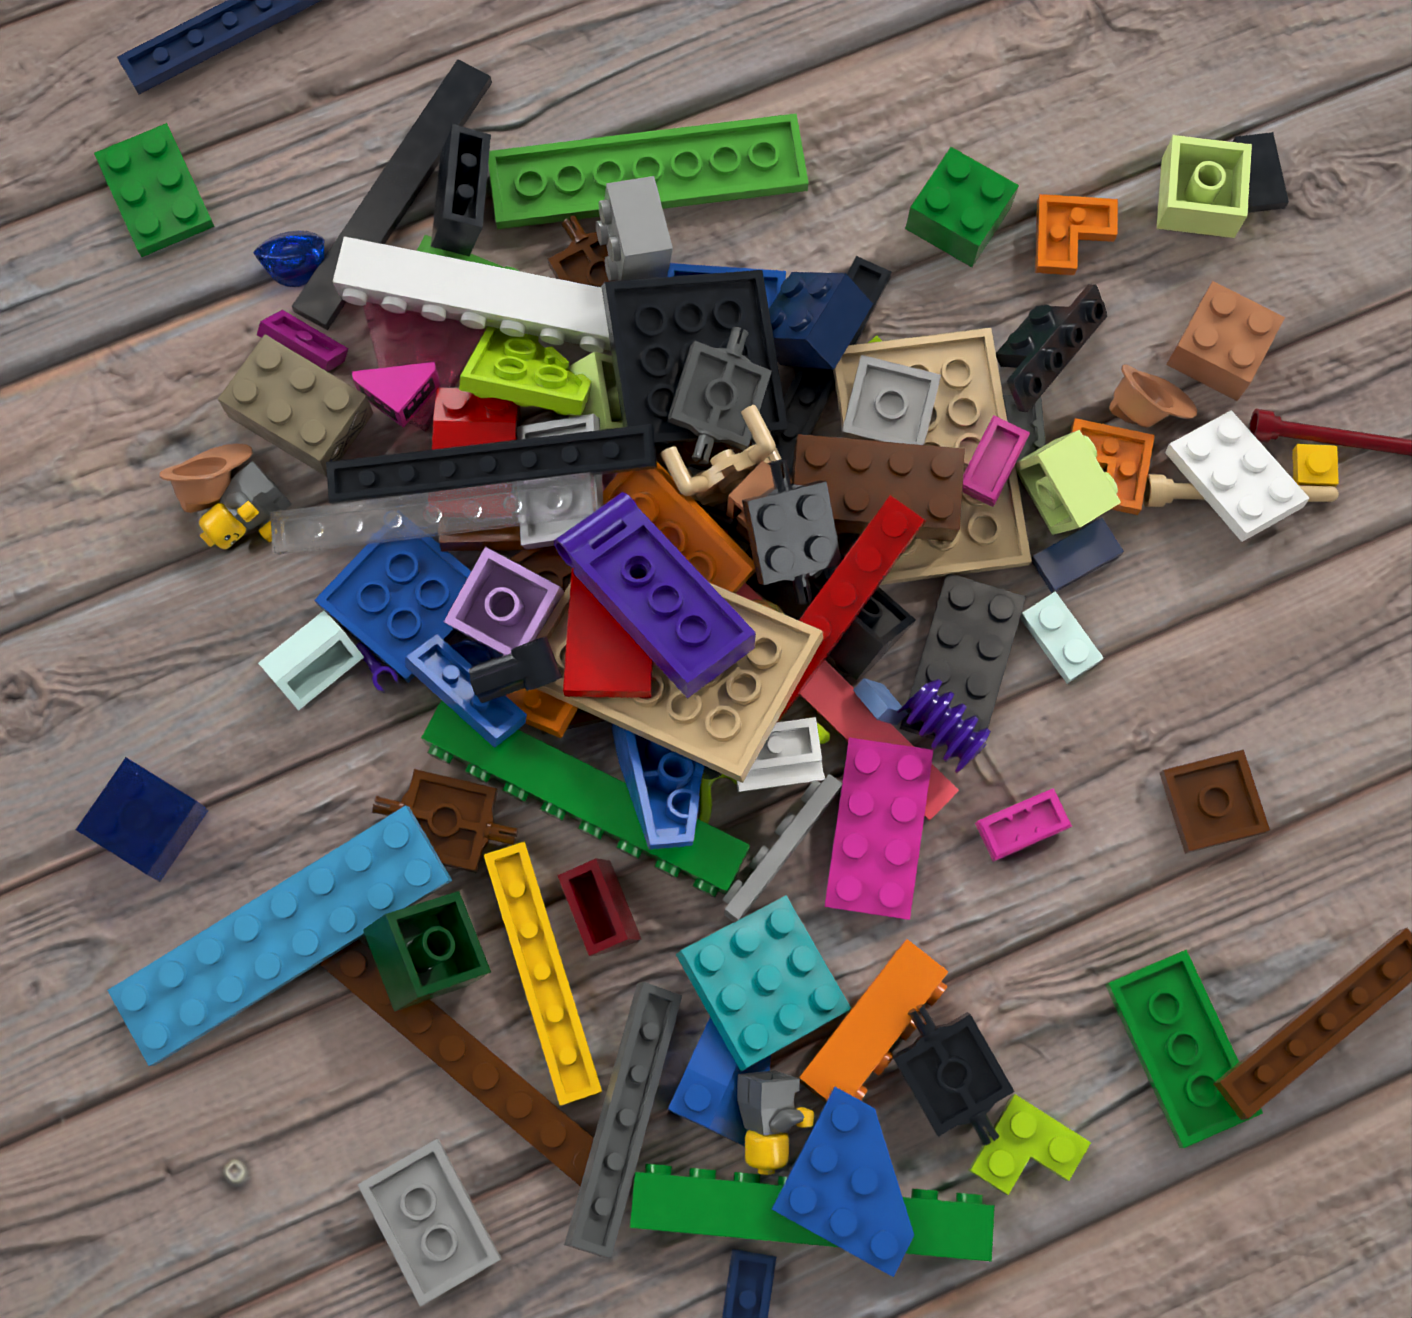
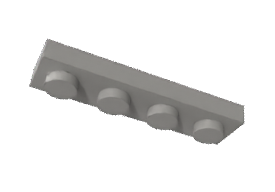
M828 774L822 783L816 781L810 784L801 797V800L806 803L797 816L791 812L787 814L775 831L780 838L770 850L763 846L749 864V867L754 871L747 881L743 883L738 879L724 896L723 901L728 904L724 910V915L727 918L736 922L745 916L838 795L842 787L841 782Z

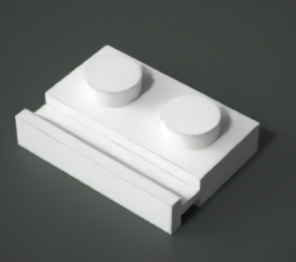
M816 717L777 722L744 782L737 781L738 792L825 780Z

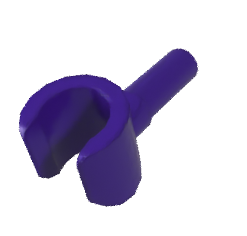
M361 642L356 645L357 649L364 656L363 660L373 673V684L379 692L385 693L384 689L378 684L379 676L384 673L391 674L398 684V676L392 668L383 667Z

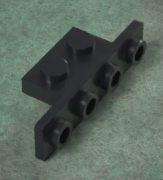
M1088 284L1069 307L1050 306L1047 304L1036 306L996 352V358L1000 367L1017 368L1008 378L1007 384L1020 412H1028L1106 319L1105 303L1096 284Z

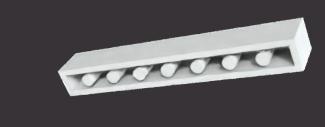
M344 237L333 284L339 296L348 303L363 306L366 305V302L380 304L384 309L394 313H405L406 310L420 312L423 317L433 321H444L445 318L460 320L463 325L473 329H484L485 326L500 328L501 332L513 337H523L525 333L540 336L542 341L553 345H562L565 341L580 344L582 349L589 352L602 353L604 349L611 351L602 289L600 287Z

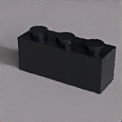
M452 124L440 154L431 247L470 257L483 228L491 134Z

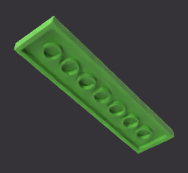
M797 113L489 151L488 162L497 229L561 222L565 219L570 220L571 216H576L577 219L600 217L599 201L604 200L606 183L650 176L655 178L663 209L808 191L809 185Z

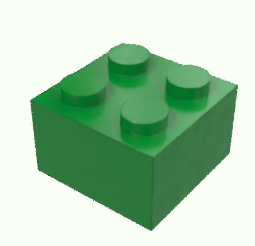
M950 147L911 205L905 229L966 265L973 267L1010 211L1019 185Z

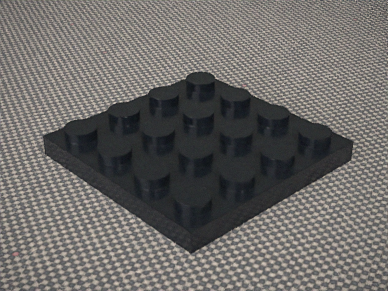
M762 270L604 282L601 289L623 427L651 424L654 427L655 446L696 442L698 436L693 432L667 422L690 346L694 341L713 348H726L732 327L741 328L740 332L745 329L749 333L742 355L753 364L772 371L759 412L770 434L783 433L788 429Z

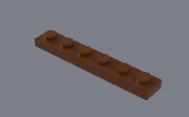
M1404 928L1395 933L1213 1083L1241 1120L1249 1119L1412 982L1411 931L1408 928Z

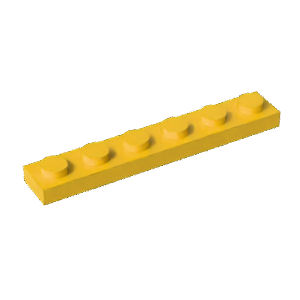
M525 841L484 854L559 1105L563 1106L602 1093L603 1091Z

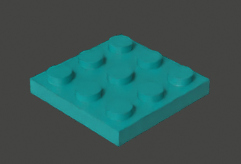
M787 895L691 944L676 954L740 1071L747 1069L852 1009Z

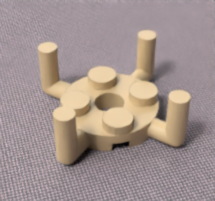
M751 405L741 412L756 444L738 454H735L732 449L718 453L711 458L712 467L693 476L691 470L686 468L675 446L667 448L661 453L682 495H690L693 499L700 501L702 505L714 507L716 504L728 501V495L762 460L769 465L771 461L782 459L756 405Z

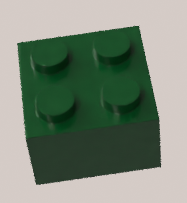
M460 891L387 913L363 929L394 1012L467 987L491 973Z

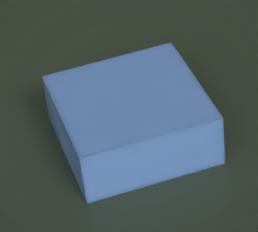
M863 678L853 689L877 720L898 725L908 714L906 711L897 713L902 706L884 684Z

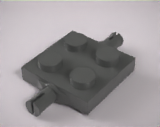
M732 327L726 348H713L694 341L690 346L667 422L686 428L698 436L691 459L695 462L700 459V464L709 463L714 442H722L743 451L749 447L752 434L741 412L751 405H756L760 411L772 372L769 369L753 364L742 355L749 333L745 329L740 332L741 328Z

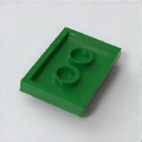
M167 123L94 153L141 257L215 227Z

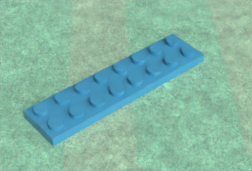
M404 806L107 991L148 1066H155L365 936L363 929L383 915L415 905L452 882V879L410 807Z

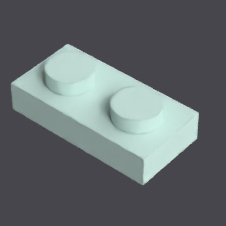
M1056 591L1022 612L1021 621L1067 684L1104 659Z

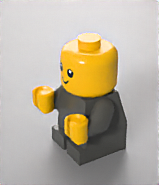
M251 461L233 477L220 498L222 503L214 505L199 519V526L203 530L200 537L210 547L216 544L221 549H228L246 533V528L251 530L254 527L260 528L259 533L267 542H271L280 534V531L270 518L280 509L284 512L292 503L276 484Z
M776 1070L738 1074L737 1102L744 1127L749 1129L745 1135V1162L750 1167L758 1169L757 1173L763 1175L775 1174V1169H780L787 1165L789 1160L788 1133L792 1126L796 1124L797 1127L811 1128L814 1125L813 1110L805 1107L795 1108V1105H793L794 1094L799 1092L800 1079Z

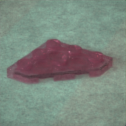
M366 302V305H363L379 368L435 362L440 380L438 388H454L460 375L486 330V327L484 329L467 327L460 320L445 318L444 321H433L423 317L420 312L406 310L405 313H394L384 309L380 304ZM436 391L408 423L425 432L428 430L433 422Z

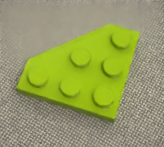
M488 326L460 375L459 390L473 393L480 398L493 397L513 401L516 405L523 407L536 406L551 409L561 415L575 414L581 416L590 396L591 381L583 373L575 375L568 369L569 361L552 346H542L538 342L539 336L524 333L523 337H513L501 332L500 328Z

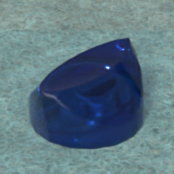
M288 231L265 240L255 248L253 253L267 273L277 283L287 287H301L307 284L324 259L325 239L309 231Z

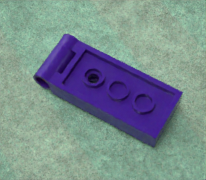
M620 493L554 539V546L568 566L574 568L573 571L576 577L687 699L755 649L756 632L650 521L628 494Z

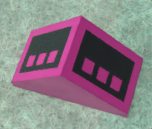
M435 362L352 371L353 381L357 390L367 395L369 403L403 428L440 386Z

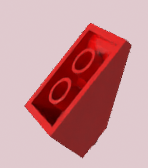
M437 388L433 416L432 450L517 440V427L521 426L522 422L521 408L513 403V401L493 397L480 398L473 393L460 391L459 388ZM516 484L430 494V517L513 519Z

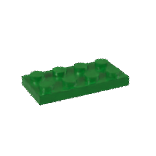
M1187 949L1105 984L1179 1148H1186L1263 1114L1262 1109H1259L1249 1119L1241 1120L1213 1084L1239 1063V1060Z

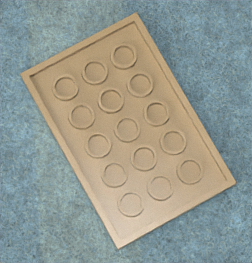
M991 328L849 345L833 370L842 428L861 355L940 374L941 377L924 445L964 448L963 474L992 416L995 415L1007 421ZM1015 465L994 507L962 492L960 530L953 542L913 539L880 585L945 577L948 574L961 575L1029 566L1032 560Z
M569 584L536 638L547 636L562 678L536 689L743 783L821 644L823 633L822 630L711 584L756 632L755 649L688 699L654 661L651 698L564 697L563 684L570 598Z

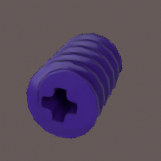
M936 679L926 683L897 713L910 708L912 711L907 723L912 725L923 721L924 723L919 735L923 738L935 733L936 736L931 747L935 750L946 745L948 748L943 760L948 762L958 757L960 761L955 769V772L958 773L987 745L986 741L991 731L988 728H984L974 732L979 719L974 715L962 720L961 718L966 706L961 703L951 708L949 705L954 697V693L949 691L939 696L937 693L942 681Z

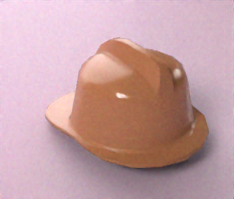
M1127 364L1122 365L1121 370L1124 377L1116 387L1114 399L1109 406L1112 414L1125 422L1137 424L1144 428L1157 424L1169 415L1186 419L1194 418L1197 415V408L1194 402L1180 388L1158 376L1138 371Z
M236 443L209 449L181 464L162 470L160 478L171 481L175 495L185 512L193 513L211 508L221 501L220 498L231 482L232 469L244 463L253 454L252 447L247 444Z

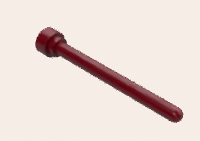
M1255 409L1249 423L1250 432L1259 442L1268 443L1270 439L1276 440L1279 436L1412 456L1411 439L1282 421L1280 416H1276L1274 411Z

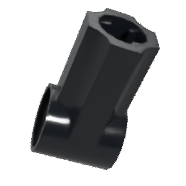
M547 636L511 649L509 654L492 658L468 669L471 686L481 703L524 688L526 691L533 690L562 678Z

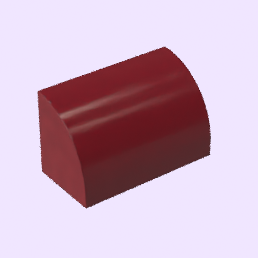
M595 858L557 875L589 956L605 954L642 940L610 860Z

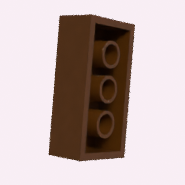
M798 434L794 447L792 484L803 485L819 480L827 481L836 532L862 534L891 495L926 520L914 539L953 542L960 530L965 449Z

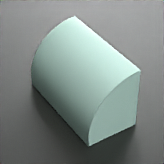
M323 610L258 664L299 711L363 659L364 656L342 628Z

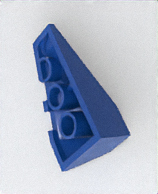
M612 723L611 729L618 762L648 849L692 846L704 765Z
M710 1017L673 1096L668 1111L745 1147V1135L749 1129L744 1127L737 1102L738 1074L770 1071L771 1055L740 1071Z

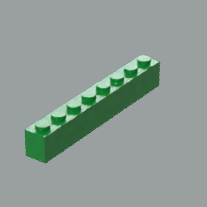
M442 700L421 737L424 743L430 747L427 753L432 757L449 765L452 759H455L467 765L464 772L484 783H488L491 777L505 784L502 789L503 792L522 802H525L529 796L543 803L540 810L555 819L563 821L565 815L581 822L578 829L598 840H601L604 834L618 841L616 848L621 852L636 859H639L640 855L644 854L657 861L654 867L659 871L674 878H677L679 873H682L695 880L694 888L715 898L718 892L726 895L750 850L749 844L699 819L696 820L692 846L649 850L625 782L520 730L514 732L494 748Z
M645 1164V1173L635 1172L630 1228L838 1247L771 1209L787 1179L785 1176H778V1185L760 1184L761 1174L734 1172L733 1181L716 1179V1170L690 1168L689 1177L671 1175L672 1166ZM912 1188L911 1198L903 1197L914 1232V1237L905 1254L992 1262L995 1205L983 1204V1195L956 1193V1202L938 1200V1191Z

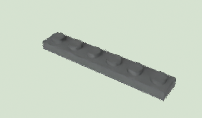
M640 982L636 985L566 1236L565 1246L600 1257L612 1258L682 995L646 982Z

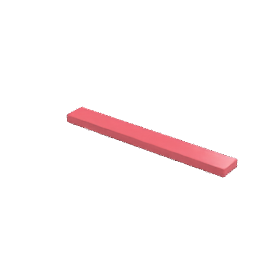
M746 583L736 593L772 609ZM824 660L800 693V696L847 742L850 737L914 747L891 723L877 720L853 691L854 687L826 660ZM933 764L931 765L924 815L928 821L959 791Z

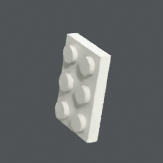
M1232 410L1171 442L1165 452L1241 542L1305 507L1309 500L1306 493Z

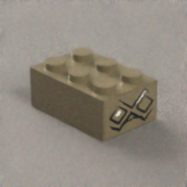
M267 335L262 337L218 398L229 418L326 477V462L340 461L374 414L367 395Z

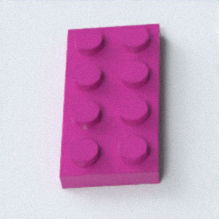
M849 737L824 907L910 920L934 750Z

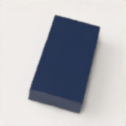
M1100 518L1035 554L1031 560L1047 587L1053 593L1118 558L1123 554L1124 550L1104 519Z

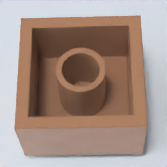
M1212 281L1166 365L1238 401L1252 382L1285 317Z

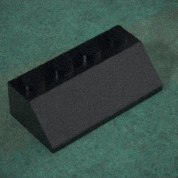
M750 545V547L748 548V550H747L745 553L753 560V555H752V550H751V545ZM840 553L841 562H842V560L844 559V556ZM839 565L819 570L809 577L813 599H815ZM755 571L746 581L747 585L773 605L775 611L798 621L812 603L807 602V604L800 605L795 603L793 583L790 580H781L762 585L758 583ZM878 587L830 652L829 656L835 661L836 666L841 671L850 674L857 680L888 652L914 624L916 619Z

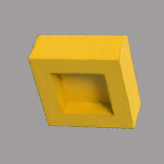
M1296 444L1292 449L1293 480L1298 485L1336 487L1339 484L1337 446Z

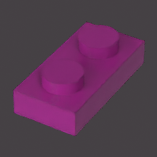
M284 310L260 321L256 334L261 338L264 335L269 336L327 372L345 362L349 349Z

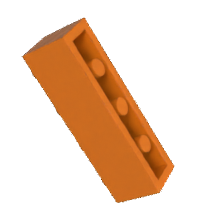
M906 939L798 1077L800 1083L825 1103L833 1087H837L862 1100L868 1091L862 1086L872 1071L880 1076L893 1059L892 1056L894 1054L889 1049L898 1037L906 1041L917 1028L908 1012L914 1008L918 1013L916 1006L925 1004V1002L932 1007L948 987L942 980L949 971Z

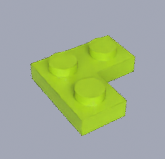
M1013 1094L994 1125L999 1138L993 1141L988 1135L991 1143L982 1145L968 1171L1005 1195L1010 1194L1030 1158L1065 1181H1070L1091 1142L1018 1095Z

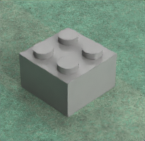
M654 176L606 183L604 200L599 201L601 220L596 221V232L599 244H606L609 256L605 257V268L608 280L621 281L667 277L673 246Z

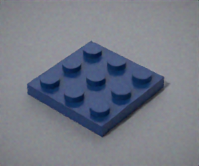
M399 510L314 601L409 683L415 675L405 667L406 656L436 634L447 642L457 632V630L446 624L444 620L468 579L471 570L448 551H441L438 542Z

